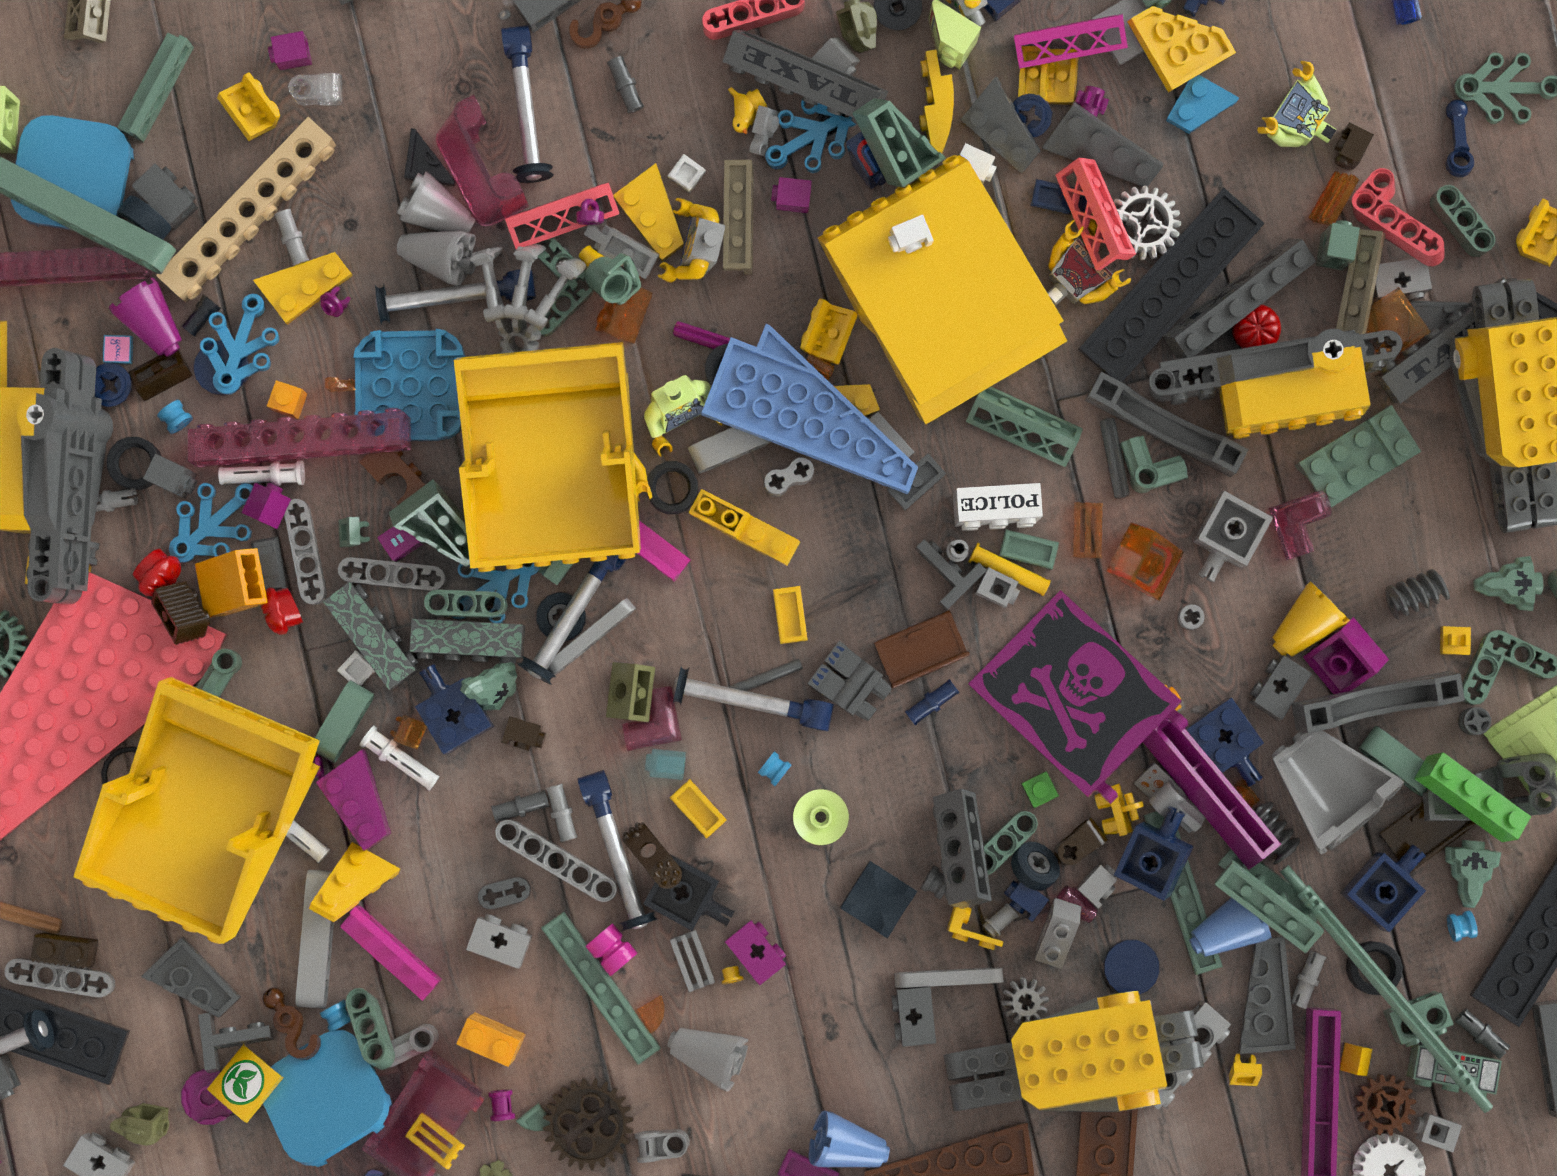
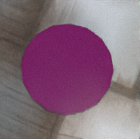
M205 1069L193 1073L188 1078L181 1091V1104L185 1113L197 1121V1123L214 1125L227 1119L233 1112L207 1090L220 1072L209 1074Z

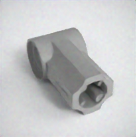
M1171 780L1149 798L1153 808L1163 817L1166 816L1170 806L1177 808L1176 812L1183 811L1185 817H1183L1180 826L1188 833L1196 832L1205 820L1199 809L1187 799L1183 790Z
M422 1024L391 1040L395 1052V1060L390 1067L392 1068L431 1049L438 1041V1030L431 1024ZM419 1031H425L430 1035V1043L428 1045H424L418 1040Z

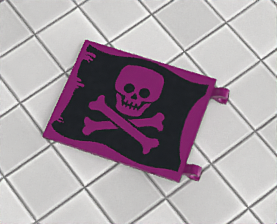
M1061 590L968 683L974 691L1082 793L1089 797L1094 791H1097L1110 804L1118 795L1112 787L1105 783V780L1165 719L1169 720L1180 732L1189 725L1187 723L1188 720L1175 710L1182 701Z

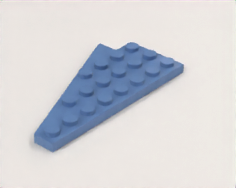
M765 324L757 347L735 338H730L701 412L702 416L902 493H909L918 466L770 325Z

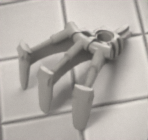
M538 244L525 247L518 246L513 253L516 259L522 261L518 284L515 285L512 304H507L506 306H504L499 292L493 266V259L501 254L503 248H487L472 253L470 262L472 261L476 266L482 265L486 285L485 295L488 308L483 310L484 318L488 323L495 321L499 330L498 334L503 337L500 339L499 344L503 348L500 354L537 350L539 342L536 340L541 339V332L539 330L541 331L548 322L546 316L567 281L577 279L586 269V264L577 258L564 260L563 262L560 261L556 267L558 268L557 272L562 275L550 293L545 295L537 309L528 310L526 302L532 262L534 263L538 255L544 252L545 246ZM515 336L523 339L524 348L516 345Z

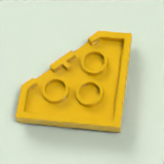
M1154 6L1127 21L1168 93L1236 53L1223 29L1215 26L1201 25L1197 23V20L1178 14L1174 16L1162 12L1163 9Z

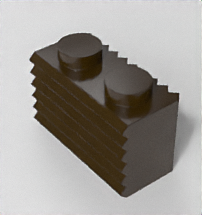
M187 581L154 589L151 603L175 645L205 637L208 625L210 624V617L207 610H202L196 591L190 589Z
M38 933L34 935L31 961L43 962L44 964L49 963L50 965L60 964V966L65 965L66 967L89 968L95 964L98 939Z

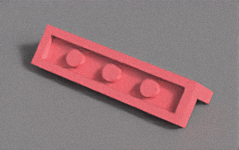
M1077 158L1058 172L1055 176L1079 230L1082 226L1084 227L1081 236L1095 269L1102 270L1116 259L1129 260L1135 256L1134 248L1094 159ZM1073 172H1075L1077 177L1075 189L1069 186L1066 179ZM1080 195L1085 196L1087 200L1085 212L1080 211L1078 207ZM1090 219H1094L1098 225L1095 236L1091 235L1088 230ZM1101 242L1106 244L1110 253L1102 260L1098 253Z
M609 182L505 218L515 249L518 246L533 245L587 226L566 219L569 209L574 206L581 207L585 199L596 200L607 195L612 211L604 213V219L620 214ZM565 210L563 217L556 214L557 212ZM552 215L561 219L557 230L548 232L540 228L544 217ZM540 219L537 226L532 223H529L531 221ZM564 221L571 224L567 227L561 228ZM526 224L535 228L531 239L519 243L514 227ZM538 230L545 233L544 235L535 237Z

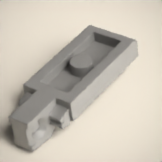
M588 225L584 233L585 236L596 242L594 248L605 257L614 259L620 253L630 256L639 276L645 279L649 276L660 255L607 225L604 226L603 230L595 225Z

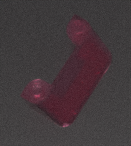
M473 94L457 103L438 130L435 140L476 222L482 226H490L528 208L529 205L519 182L512 174L500 173L490 177L474 145L480 142L479 129L487 122Z
M430 1050L420 1061L418 1069L412 1074L411 1079L390 1108L388 1116L383 1123L385 1127L377 1134L374 1132L361 1150L399 1176H433L437 1171L433 1168L436 1161L406 1138L405 1135L418 1116L424 1113L454 1136L471 1110L476 1113L485 1100L481 1096L483 1090L444 1058ZM423 1122L421 1124L445 1145H448L449 1142ZM417 1131L414 1134L441 1155L443 1151Z

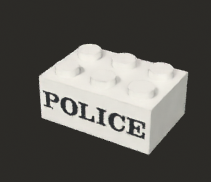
M1040 483L957 488L953 493L955 527H962V531H975L981 527L980 525H989V529H1004L1010 523H1016L1017 528L1033 527V524H1036L1043 517Z

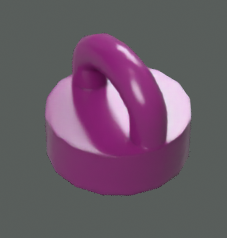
M585 199L582 202L581 211L577 212L578 224L601 225L604 223V212L599 211V206L595 200Z

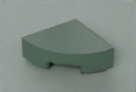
M539 1102L516 1120L521 1127L531 1131H543V1127L550 1124L549 1121L543 1119V1116L547 1113Z

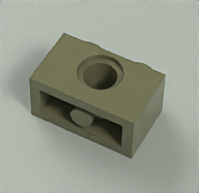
M612 662L606 711L607 718L649 722L655 667Z

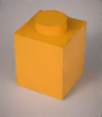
M276 380L267 407L272 411L299 419L307 393L301 388Z

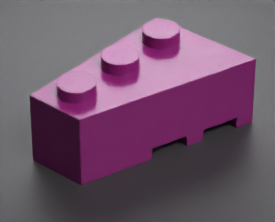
M360 750L319 779L316 784L359 845L366 851L391 834L382 800H380L367 750Z

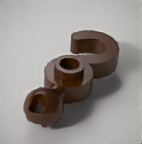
M621 0V3L618 5L611 2L600 4L594 14L593 34L588 38H583L578 34L579 22L576 19L572 20L569 26L572 42L582 49L595 47L601 40L602 30L606 32L616 30L621 25L622 15L626 12H637L641 8L642 0Z
M279 988L267 989L263 994L262 1000L268 1009L275 1010L273 1024L280 1033L287 1035L285 1039L287 1052L299 1060H308L314 1057L320 1049L321 1038L315 1034L311 1035L308 1046L303 1050H299L297 1048V1041L303 1026L302 1013L295 1007L284 1005L285 997L283 991Z

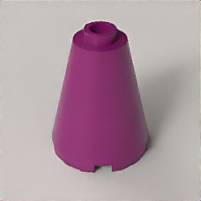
M150 278L149 285L146 281H143L119 297L121 303L118 306H115L114 303L109 306L108 309L159 356L165 354L166 357H169L180 349L178 344L182 339L155 278Z

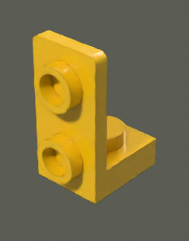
M953 906L947 927L948 931L953 932L952 938L968 942L969 937L980 940L978 946L994 950L996 945L1003 946L1002 940L962 929V924H967L972 908L962 909Z

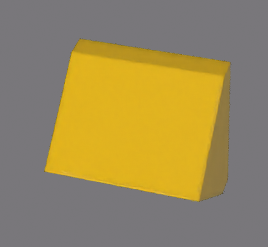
M1344 1042L1339 1070L1355 1075L1367 1076L1373 1049Z

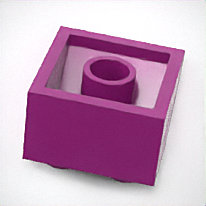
M1354 617L1346 625L1329 634L1303 656L1304 660L1333 694L1352 691L1377 674L1389 660Z

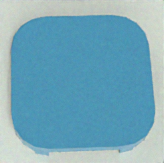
M47 115L37 117L25 126L20 137L16 165L119 217L117 210L123 204L131 159L134 160V153L128 138L114 126L99 122ZM11 199L15 212L28 223L38 227L43 225L71 230Z
M436 329L435 331L388 332L377 330L370 332L368 336L361 340L357 348L355 347L353 356L355 359L356 411L354 415L356 423L364 434L377 441L407 442L441 441L450 439L460 432L461 420L454 360L458 357L466 356L464 348L455 336L441 329Z
M345 1030L329 1031L319 1036L321 1038L320 1049L314 1057L308 1060H299L289 1054L271 1066L284 1078L263 1105L285 1152L290 1158L306 1166L320 1167L328 1164L326 1159L372 1131L377 1134L385 1127L383 1123L388 1116L389 1106H392L390 1095L385 1092L374 1067L363 1059L356 1036ZM309 1043L299 1048V1050L305 1049Z

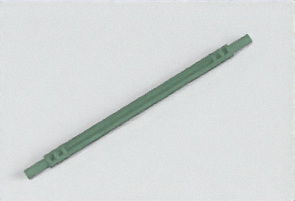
M1289 865L1284 867L1280 873L1296 890V896L1443 1067L1462 1092H1467L1484 1113L1491 1110L1493 1105L1475 1085L1477 1083L1475 1079L1472 1078L1469 1072L1319 898L1316 892H1314L1311 886H1306Z

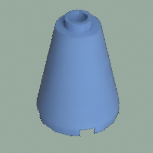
M1231 897L1191 932L1193 938L1189 939V942L1196 954L1202 953L1206 957L1264 942L1271 938V932L1265 922Z
M822 1111L819 1114L813 1130L817 1131L815 1140L810 1139L808 1155L810 1164L816 1167H880L882 1163L887 1162L890 1148L886 1146L885 1139L831 1111Z

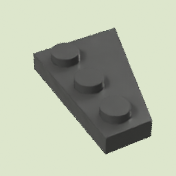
M995 77L960 120L1019 172L1023 173L1041 150L1025 123L1018 116L1014 109V104L1010 98L1008 99L998 77Z
M1497 765L1474 774L1504 796L1503 777H1500ZM1432 791L1423 793L1425 821H1472Z
M181 937L141 976L218 1018L241 998L185 937Z

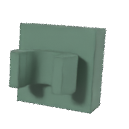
M347 517L338 520L339 547H353L370 541V537H362L360 535V528L368 527V522H359V517Z

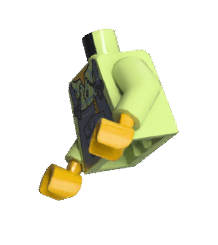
M1300 61L1303 65V71L1298 68L1293 69V75L1301 77V81L1297 80L1273 117H1262V120L1266 122V127H1258L1257 129L1258 133L1267 134L1280 147L1306 146L1314 135L1328 143L1337 130L1323 121L1329 113L1330 107L1327 105L1328 101L1313 74L1314 67L1310 62Z
M684 375L674 381L667 382L664 386L651 393V403L644 413V419L651 437L655 438L652 441V447L660 457H662L660 449L663 446H666L670 453L673 450L672 445L662 434L701 415L711 389V385L708 382L702 380L692 381L687 375Z

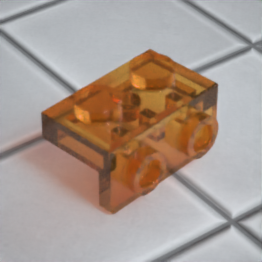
M640 288L622 305L606 301L604 308L597 316L596 331L607 333L629 344H635L653 293Z

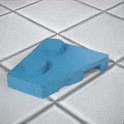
M1198 75L1188 81L1166 121L1190 134L1205 122L1218 116L1225 109L1235 105L1239 97Z

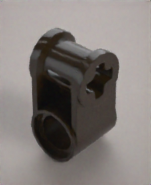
M1090 817L1055 846L1054 855L1058 859V863L1074 865L1088 854L1100 848L1108 839ZM1064 847L1073 848L1071 852L1072 859L1063 857L1065 853Z

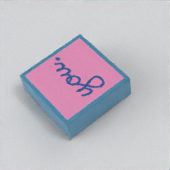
M104 335L103 363L133 364V337Z

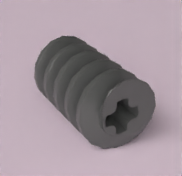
M1433 569L1428 570L1426 575L1423 573L1418 574L1416 579L1413 577L1408 578L1406 583L1403 581L1398 582L1396 588L1392 585L1386 587V601L1392 615L1397 620L1399 619L1398 611L1401 610L1405 616H1408V607L1410 606L1415 612H1418L1420 602L1425 608H1429L1430 598L1435 604H1439L1440 594L1445 600L1450 599L1446 583L1441 575Z
M1269 801L1256 806L1252 810L1281 843L1277 849L1268 855L1277 854V858L1273 862L1276 865L1297 849L1300 839L1297 837L1290 839L1294 833L1293 829L1283 830L1287 825V821L1285 819L1276 821L1280 816V812L1278 810L1270 812L1274 803Z

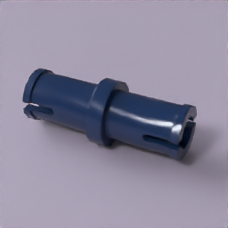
M948 679L930 694L929 692L925 693V698L906 710L905 713L916 726L917 723L932 712L936 711L937 713L940 711V706L960 692L951 680Z

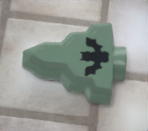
M1531 556L1515 558L1512 564L1502 565L1498 572L1486 573L1473 580V587L1475 591L1485 596L1499 597L1504 604L1515 605L1517 610L1533 611L1535 595H1541L1543 592V576L1541 572H1534Z
M512 662L499 663L491 669L484 670L478 676L468 677L461 681L462 687L460 691L469 699H475L483 710H500L506 698L513 696L516 691L515 681L517 673L515 664Z
M1462 840L1461 847H1445V862L1450 864L1451 876L1458 881L1457 894L1463 907L1475 908L1482 896L1483 884L1491 880L1493 869L1499 867L1501 852L1485 849V842Z

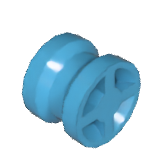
M180 400L171 402L157 414L160 421H164L167 424V430L170 434L182 430L193 420L190 413H186L183 410V404Z
M774 751L758 771V774L767 776L770 779V783L776 786L792 764L788 761L783 762L779 759V754Z
M1471 910L1464 911L1462 915L1458 916L1455 914L1447 915V927L1453 942L1461 941L1462 937L1476 938L1478 936L1476 920Z
M345 1000L319 1013L323 1019H326L328 1023L327 1029L331 1032L351 1022Z

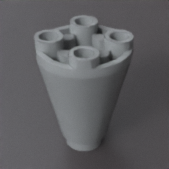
M425 172L424 175L418 173L410 186V189L414 192L410 199L404 197L397 210V213L401 215L399 220L438 232L464 231L469 233L476 220L470 216L471 213L428 172Z
M464 231L403 234L397 243V254L402 256L404 260L442 281L454 286H460L467 274L472 275L476 267L472 261L470 262L476 237L474 234Z

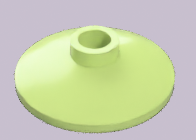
M818 789L806 793L799 799L794 809L793 821L798 834L804 840L815 845H827L835 842L844 834L848 826L849 814L847 806L840 796L829 790ZM818 812L826 814L824 822L816 821L815 816Z

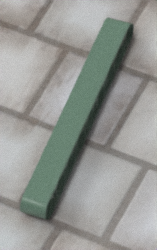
M0 157L1 194L157 274L163 273L175 254L176 249L157 236Z

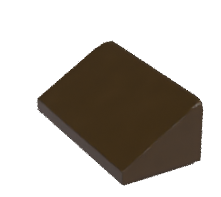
M180 350L169 357H166L165 354L157 356L128 372L135 390L144 401L192 376Z

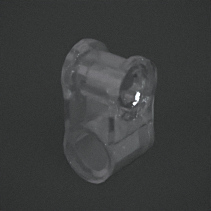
M340 74L298 75L289 82V92L293 100L299 105L336 106L343 103L342 75ZM301 86H305L307 89L304 90V95H299L298 91H301Z

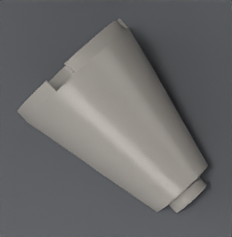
M679 1028L677 1032L673 1031L671 1033L667 1047L671 1048V1055L721 1090L727 1092L734 1085V1082L730 1081V1079L735 1074L739 1075L748 1050V1046L744 1044L748 1042V1039L742 1036Z

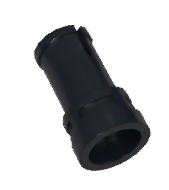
M204 294L195 305L196 309L186 322L181 325L195 337L208 321L210 315L221 309Z

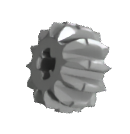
M1021 977L1020 987L1014 981H1011L1010 986L1014 991L1003 990V994L1010 997V1000H1002L1001 1005L1011 1006L1005 1011V1015L1009 1017L1016 1013L1013 1019L1014 1023L1018 1024L1022 1016L1024 1022H1030V1016H1033L1035 1020H1039L1040 1016L1036 1013L1038 1010L1042 1013H1047L1048 1009L1040 1004L1049 1002V997H1039L1046 989L1044 986L1035 989L1037 980L1032 979L1027 987L1026 978ZM1025 994H1029L1028 999L1032 1001L1029 1007L1025 1005V1008H1021L1022 1004L1018 1001L1021 996L1025 998Z

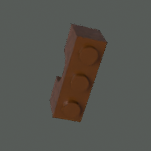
M382 440L359 463L380 485L393 476H400L405 479L407 489L405 494L396 502L399 505L425 486V483L419 478L423 473L413 462L407 465L403 461L401 456L404 453L394 442L389 445L385 440Z

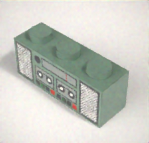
M1416 1044L1411 1046L1407 1076L1415 1079L1414 1084L1431 1087L1433 1082L1442 1084L1443 1090L1459 1092V1086L1424 1045ZM1449 1050L1472 1078L1475 1079L1477 1082L1475 1085L1485 1097H1487V1093H1497L1502 1061L1491 1057Z

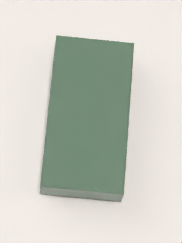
M1006 529L999 556L1052 570L1059 542Z

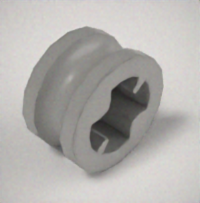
M1191 604L1180 610L1178 621L1183 628L1193 630L1203 624L1205 615L1199 606ZM1187 610L1191 613H1197L1198 618H1195L1196 624L1193 625L1192 622L1185 621L1184 617L1187 616L1185 614Z

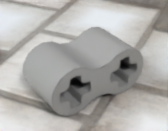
M800 457L792 461L786 469L771 470L767 473L764 481L766 492L773 497H779L784 495L791 486L809 483L813 478V464L810 460ZM798 465H801L802 468H808L806 477L802 478L800 474H794L797 471ZM773 477H776L777 480L783 479L784 482L781 483V489L777 490L775 486H769L772 484Z

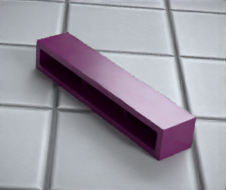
M1165 719L1143 741L1150 752L1248 870L1281 845L1186 729L1180 732L1169 720Z
M1307 1007L1301 1176H1336L1341 1011L1334 1008Z

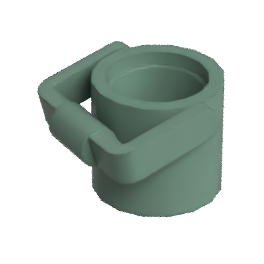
M623 253L618 254L614 259L599 257L590 263L586 270V283L609 303L622 305L641 288L639 274L630 256Z

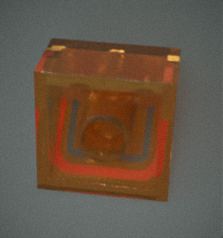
M1130 523L1106 572L1126 585L1160 601L1184 552L1155 530Z

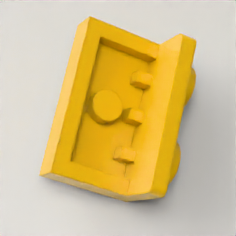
M249 72L244 74L241 82L219 92L217 96L219 102L248 141L274 129L280 118L279 109L275 102L269 100L264 93L261 83L254 79Z
M1542 199L1539 205H1535L1531 210L1529 223L1525 229L1522 228L1518 233L1516 244L1521 256L1550 267L1557 255V209L1550 207L1548 200Z
M820 298L812 310L811 321L807 331L802 335L800 349L810 357L839 365L858 314L853 310L832 305Z

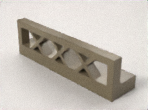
M68 0L64 39L72 41L85 38L97 43L106 42L110 0H80L79 3L78 0ZM78 21V28L75 31L76 22Z
M724 160L725 230L723 235V270L743 271L744 275H753L754 166L752 160Z
M1359 230L1355 260L1348 266L1336 329L1342 331L1354 330L1359 335L1366 334L1386 235L1383 231Z

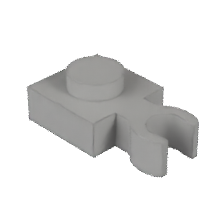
M758 106L752 133H755V136L750 145V152L765 156L768 149L769 138L773 139L774 132H776L779 126L778 111Z

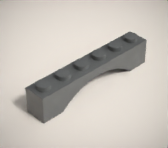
M1103 372L1097 376L1085 399L1086 402L1228 477H1232L1237 473L1249 450L1225 436L1208 431L1164 410L1132 390L1126 384Z
M1445 671L1291 704L1296 730L1311 733L1335 728L1342 724L1371 716L1417 708L1442 706L1465 701L1461 673Z

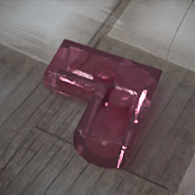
M1320 490L1269 508L1286 560L1314 552L1306 525L1330 517L1332 514L1330 501L1323 491Z
M672 686L652 690L649 722L634 721L622 724L627 751L682 741L675 702L673 703Z

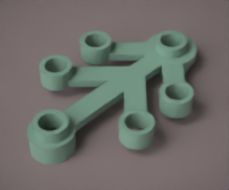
M1496 52L1486 58L1485 64L1475 74H1463L1456 80L1454 85L1456 95L1464 101L1473 100L1486 113V120L1490 124L1499 123L1504 117V111L1501 107L1494 106L1483 93H1493L1513 113L1514 122L1520 125L1525 124L1531 118V111L1528 107L1522 106L1511 94H1540L1543 98L1549 100L1557 97V76L1554 75L1545 77L1541 82H1509L1517 73L1529 67L1531 59L1526 53H1519L1515 56L1512 64L1494 82L1482 81L1491 71L1498 70L1504 63L1503 56ZM1491 58L1498 60L1497 66L1491 64ZM1518 58L1525 60V66L1518 64ZM1464 84H1469L1472 88V91H1465L1463 87ZM1545 85H1550L1553 92H1546ZM1491 111H1496L1499 114V118H1492ZM1518 112H1524L1526 119H1520Z

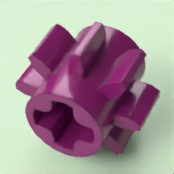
M1086 86L1084 91L1078 90L1074 102L1097 117L1098 113L1104 115L1109 99L1103 98L1104 90L1094 86Z

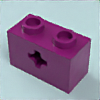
M749 920L728 937L725 943L760 986L786 965L783 958L787 955L777 943L772 946L766 939L769 933L760 921L754 924L752 920ZM754 943L757 946L763 945L765 947L762 950L764 956L761 958L758 955L753 957L750 954L753 951L751 945Z

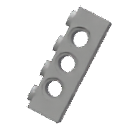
M1201 1000L1192 1011L1196 1028H1205L1207 1032L1206 1039L1200 1042L1203 1062L1205 1063L1211 1055L1209 1050L1216 1042L1220 1044L1230 1033L1228 1028L1231 1024L1209 1004ZM1192 1037L1170 1041L1169 1043L1170 1046L1196 1041ZM1192 1070L1171 1073L1167 1087L1163 1090H1158L1161 1104L1154 1107L1158 1110L1161 1106L1167 1107L1174 1099L1175 1094L1173 1092L1179 1085L1185 1086L1193 1076Z

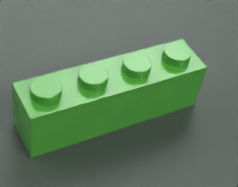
M1444 752L1427 756L1414 778L1500 842L1518 840L1531 818L1529 814Z

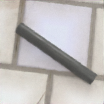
M796 659L728 687L748 691L799 671L803 667L800 660Z

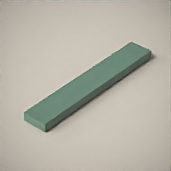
M1157 811L1143 815L1145 822L1157 828L1161 827L1165 818ZM1177 830L1175 835L1177 836V838L1181 839L1179 831ZM1187 860L1175 889L1170 896V900L1194 973L1198 975L1223 966L1219 953L1204 957L1202 953L1196 954L1189 942V939L1193 938L1191 932L1206 920L1207 917L1189 861Z
M565 911L544 925L541 929L635 1062L639 1065L661 1049L614 980L603 969L599 959L594 958L585 947L587 942Z

